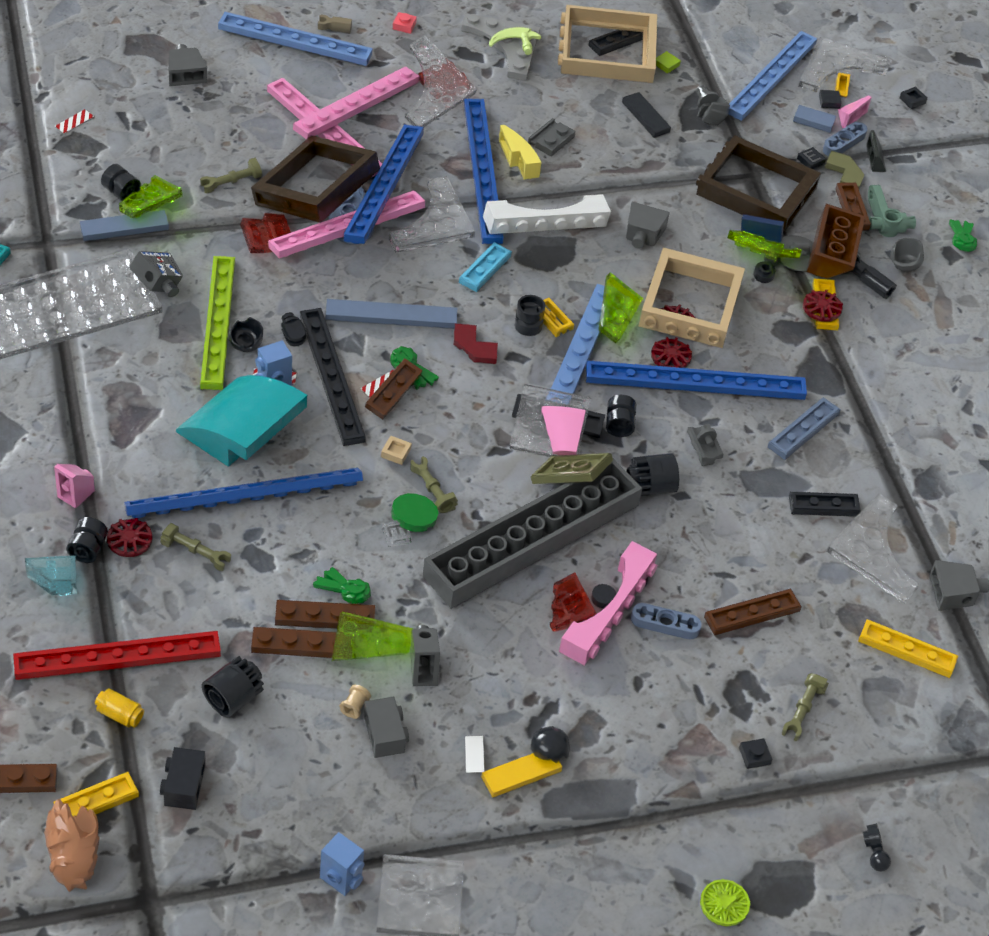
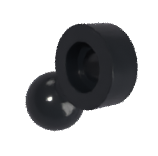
M768 251L764 255V261L756 264L753 275L758 282L769 283L774 279L775 266L781 260L780 254L777 251Z
M878 824L867 825V831L863 832L866 847L871 846L873 854L870 857V865L876 871H885L891 865V858L887 852L883 851Z

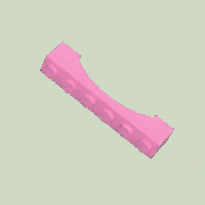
M633 541L629 544L621 555L618 571L622 573V585L618 593L601 612L592 618L580 623L573 621L561 639L560 653L584 666L590 658L594 659L600 649V643L608 640L612 632V626H617L620 623L624 609H629L632 606L636 592L641 593L645 587L646 578L654 575L658 566L655 564L657 553Z

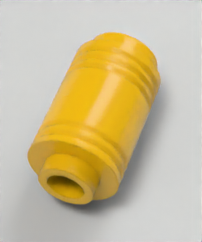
M110 688L105 692L101 691L95 700L97 712L128 728L131 726L135 728L144 715V709L141 708V704Z

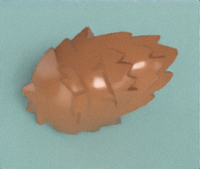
M58 799L53 805L52 810L48 812L44 831L46 846L51 859L50 872L53 873L57 882L64 885L69 892L75 887L86 890L85 882L94 875L98 858L97 850L100 838L98 836L97 816L92 809L88 810L84 806H81L77 816H73L67 803L63 804L61 799Z

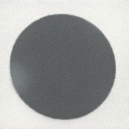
M789 235L783 237L781 243L776 242L774 250L780 254V263L795 271L807 272L813 242L801 236Z

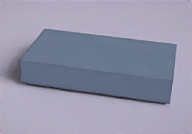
M799 105L793 122L830 133L836 116Z

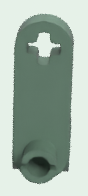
M869 186L868 201L874 216L869 218L871 223L870 230L878 229L879 233L885 237H895L898 233H905L907 229H915V216H907L905 212L888 208L881 186Z

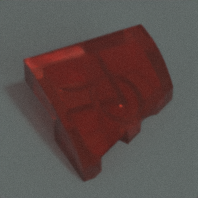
M575 572L554 583L553 593L555 597L551 605L553 619L550 622L553 632L568 629L573 621L580 623L597 614Z

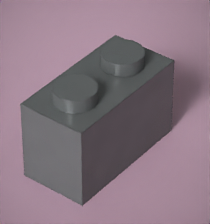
M395 696L364 701L363 716L374 758L405 753V744L409 742V733L407 727L402 726L403 711L401 705L397 706Z

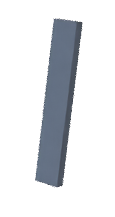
M327 299L325 320L454 328L455 323H457V308Z

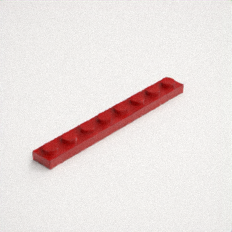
M218 631L13 653L15 680L221 657Z

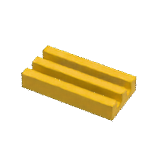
M550 298L544 299L545 305L551 311L545 307L543 324L551 333L558 337L560 333H567L568 329L569 331L574 330V323Z

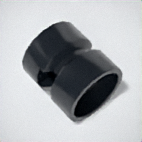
M112 164L102 174V186L122 202H130L140 192L141 182L119 164Z
M525 295L518 300L514 326L520 334L535 336L541 332L546 306L542 298L536 295Z
M620 394L608 400L606 430L609 434L622 438L632 435L635 431L637 404L632 397Z
M92 517L81 518L66 547L70 557L81 563H93L108 534L106 525Z

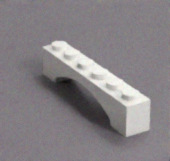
M603 194L585 195L583 200L577 204L548 210L523 208L509 204L507 200L487 201L483 219L490 234L606 227L611 210Z

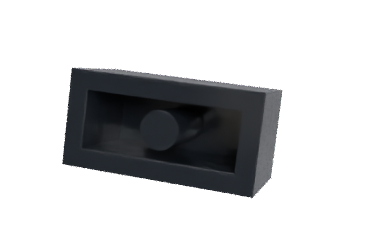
M174 747L172 757H167L165 772L168 773L167 779H162L160 785V795H164V806L196 810L206 766L205 751Z

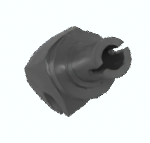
M699 86L696 89V94L699 97L697 102L699 112L697 116L703 117L702 121L708 124L719 125L727 118L730 104L724 98L719 97L717 93L709 92L706 86Z

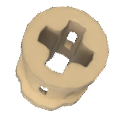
M355 684L350 687V694L347 699L339 705L340 711L353 719H357L361 715L360 710L364 705V701H369L371 698V694L366 688Z

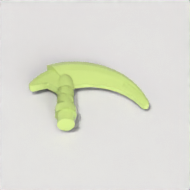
M507 28L496 33L491 38L489 46L492 47L503 39L521 38L523 51L526 55H530L532 53L530 40H540L541 35L531 31V28Z

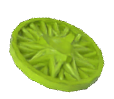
M721 879L714 880L706 885L701 893L700 905L702 912L710 921L717 925L728 927L744 921L749 913L750 900L742 886L734 881Z

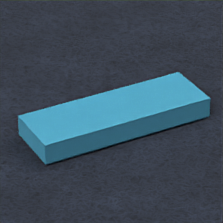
M494 242L459 277V283L477 292L511 257L512 251Z

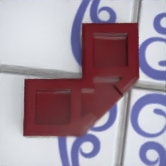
M455 323L453 345L459 350L462 349L466 352L468 357L475 363H497L498 343L476 341L477 325Z

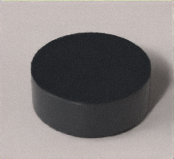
M599 584L593 588L591 600L595 606L605 608L616 596V591L610 585Z

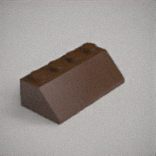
M826 203L818 221L807 272L827 279L853 270L865 216Z

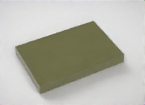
M596 453L551 456L532 474V484L592 482L613 461L612 454Z

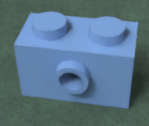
M284 341L258 348V358L255 359L258 373L255 375L273 378L292 386V354Z
M338 832L321 850L320 878L344 896L351 889L355 890L363 880L364 850Z

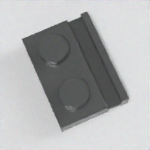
M552 118L529 137L528 143L530 145L534 144L535 148L545 154L553 156L575 137L576 131L561 122L556 123L555 119Z

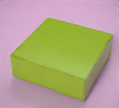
M668 51L656 57V66L667 74L679 67L681 63L680 59Z

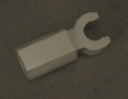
M320 15L318 29H331L334 32L350 34L352 19L334 16L329 18L326 15Z

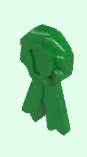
M950 219L949 225L955 233L952 238V244L962 251L970 252L976 250L977 239L970 234L974 223L964 221L963 226H961L959 220L954 221Z
M400 346L392 351L390 363L394 368L405 358L422 370L421 376L413 384L416 390L420 387H426V382L433 386L434 381L439 379L436 374L417 363V354L412 348Z
M333 567L329 571H324V578L317 576V581L313 582L314 588L341 593L342 599L351 604L364 603L371 597L369 583L361 579L347 581Z

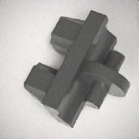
M710 424L697 428L688 427L687 433L702 466L713 465L716 459L723 458V451L716 439L717 433L714 428H711Z

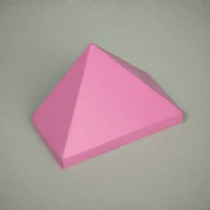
M868 95L838 109L842 128L857 121L868 112L872 97Z

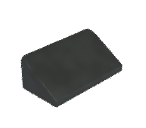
M871 130L866 143L872 172H886L881 144L875 131Z

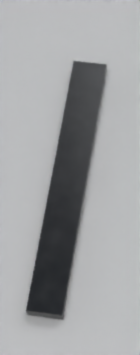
M316 308L300 311V319L306 330V337L343 446L366 443V436L322 309Z

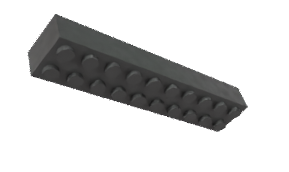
M613 458V461L594 481L565 483L424 559L423 577L452 609L639 506L642 487Z

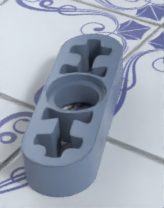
M861 122L851 123L825 140L823 153L829 156L831 151L841 154L865 139L867 126ZM841 138H846V139H849L850 141H845V140H842Z
M646 603L636 604L631 614V621L637 627L685 639L697 638L702 626L697 616ZM640 613L645 614V617H640ZM663 617L669 618L672 624H662L660 619ZM687 625H692V629H688Z

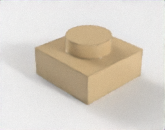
M390 436L381 451V457L402 465L411 450L412 443Z

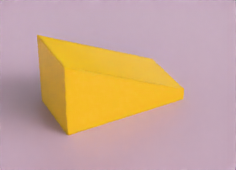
M838 73L836 77L835 91H839L841 97H847L850 74Z

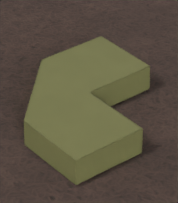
M831 151L825 168L843 173L840 183L856 182L859 189L865 174L850 156Z

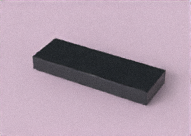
M615 30L589 40L588 46L597 55L602 56L643 40V32Z
M640 92L623 97L622 103L653 138L670 133L671 126Z
M791 491L789 494L790 509L793 515L859 517L861 513L858 494Z

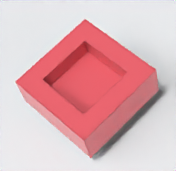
M398 12L392 29L411 34L416 24L417 16Z

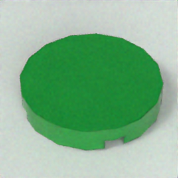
M413 493L398 496L391 508L392 519L394 521L397 520L400 523L399 526L412 532L427 531L429 527H434L439 514L437 506L433 501L425 496Z

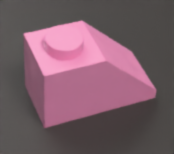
M57 464L54 466L57 497L72 507L77 508L95 491L94 476L88 470H83L72 464Z

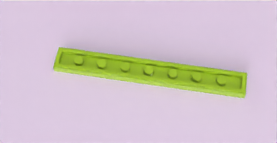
M213 256L200 389L223 390L235 257Z

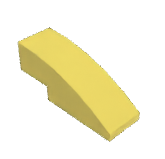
M500 125L499 142L510 167L518 166L524 180L539 178L541 161L537 153L514 130L506 125Z

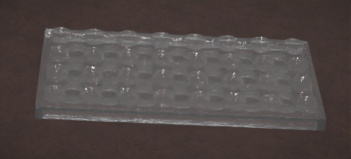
M131 249L1 284L0 360L162 313V305L155 292L150 291L129 269L130 264L135 258Z

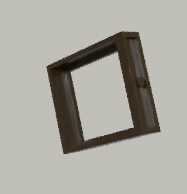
M311 135L251 187L255 205L321 223L380 170L377 152ZM316 155L352 164L345 173L318 197L281 187Z
M734 135L730 141H726L722 152L716 154L714 162L708 164L705 173L699 175L696 181V186H698L696 195L741 215L784 222V234L817 189L821 173ZM732 154L799 184L779 209L713 179Z

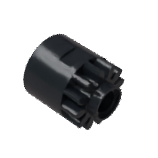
M673 453L633 457L631 465L626 469V472L642 487L641 496L675 493L679 489V468Z
M238 656L203 681L201 688L211 707L221 716L229 718L264 690L262 687L264 683L261 681L262 674L259 668L253 662L247 661L245 658L242 660Z

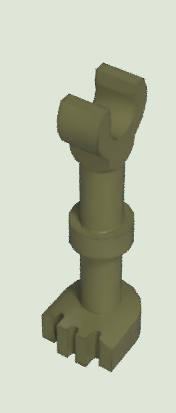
M255 157L249 159L248 168L236 172L232 170L228 174L216 178L205 176L200 178V184L204 186L205 193H211L222 184L229 182L233 184L238 182L239 179L253 176L255 179L262 177V170Z
M421 457L420 465L416 464L414 460H410V470L423 478L426 483L425 487L437 499L435 505L440 513H447L455 510V506L458 505L455 494L453 492L443 493L439 481L433 478L428 470L427 458Z
M170 523L162 532L160 540L162 545L169 547L176 541L189 548V551L193 554L199 553L210 559L214 567L219 571H223L225 564L220 560H225L229 563L231 561V554L229 552L211 550L202 545L200 540L196 538L193 540L181 534L179 527L173 523Z
M813 673L807 675L804 682L807 689L803 697L796 704L797 710L792 720L784 724L782 729L783 736H785L788 730H793L796 733L794 741L799 740L802 733L801 723L806 713L810 712L812 708L811 702L815 694L824 695L829 684L827 682L828 679Z

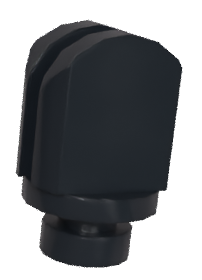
M292 312L285 313L281 317L283 321L281 323L283 335L290 346H300L306 339V330L303 323Z

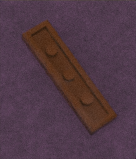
M790 588L707 611L704 618L715 636L800 612L802 606Z

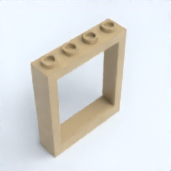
M566 5L565 12L561 13L560 24H564V26L560 27V37L563 40L560 39L559 51H562V54L559 53L558 56L561 74L653 83L656 70L657 14ZM572 25L643 32L642 65L570 58Z
M663 248L642 308L639 327L723 348L745 268ZM664 271L731 287L720 324L654 308L653 304Z

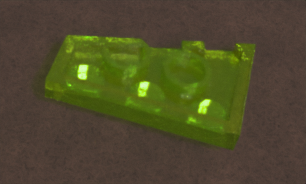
M154 175L151 177L149 184L144 183L140 186L141 190L139 192L130 194L119 203V211L130 218H139L149 211L156 210L158 207L172 203L174 200L182 197V189Z
M729 230L727 237L735 241V245L750 247L751 252L764 253L765 257L771 260H777L778 257L800 258L802 251L797 248H784L785 244L765 241L766 238L740 230Z
M611 272L605 279L599 331L616 344L621 339L643 298Z
M342 611L339 616L332 661L408 654L410 652L413 628Z

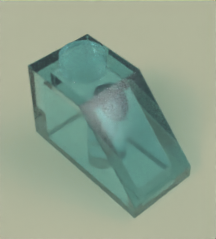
M76 556L25 558L27 577L49 594L61 596L77 594Z

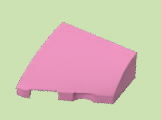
M542 406L541 413L544 416L553 454H577L586 410L561 406Z

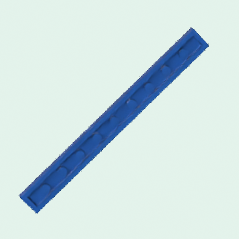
M464 99L482 244H493L494 242L503 244V233L490 234L483 219L487 201H498L484 99Z
M404 125L343 234L345 242H352L354 244L366 243L424 134V127Z
M587 361L586 383L805 400L807 395L806 379L803 377Z
M356 467L124 502L125 512L127 516L132 515V518H141L150 512H156L158 515L170 513V509L179 508L180 511H188L194 509V506L197 505L214 507L218 505L217 502L227 501V504H235L241 502V499L244 498L261 500L264 499V495L271 494L274 497H282L288 495V492L291 491L308 493L311 491V488L318 487L321 490H329L338 484H343V486L357 485L358 481H363V474Z

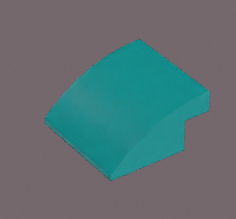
M256 375L240 376L176 429V433L229 467L239 457L248 460L306 409L307 394L273 378Z

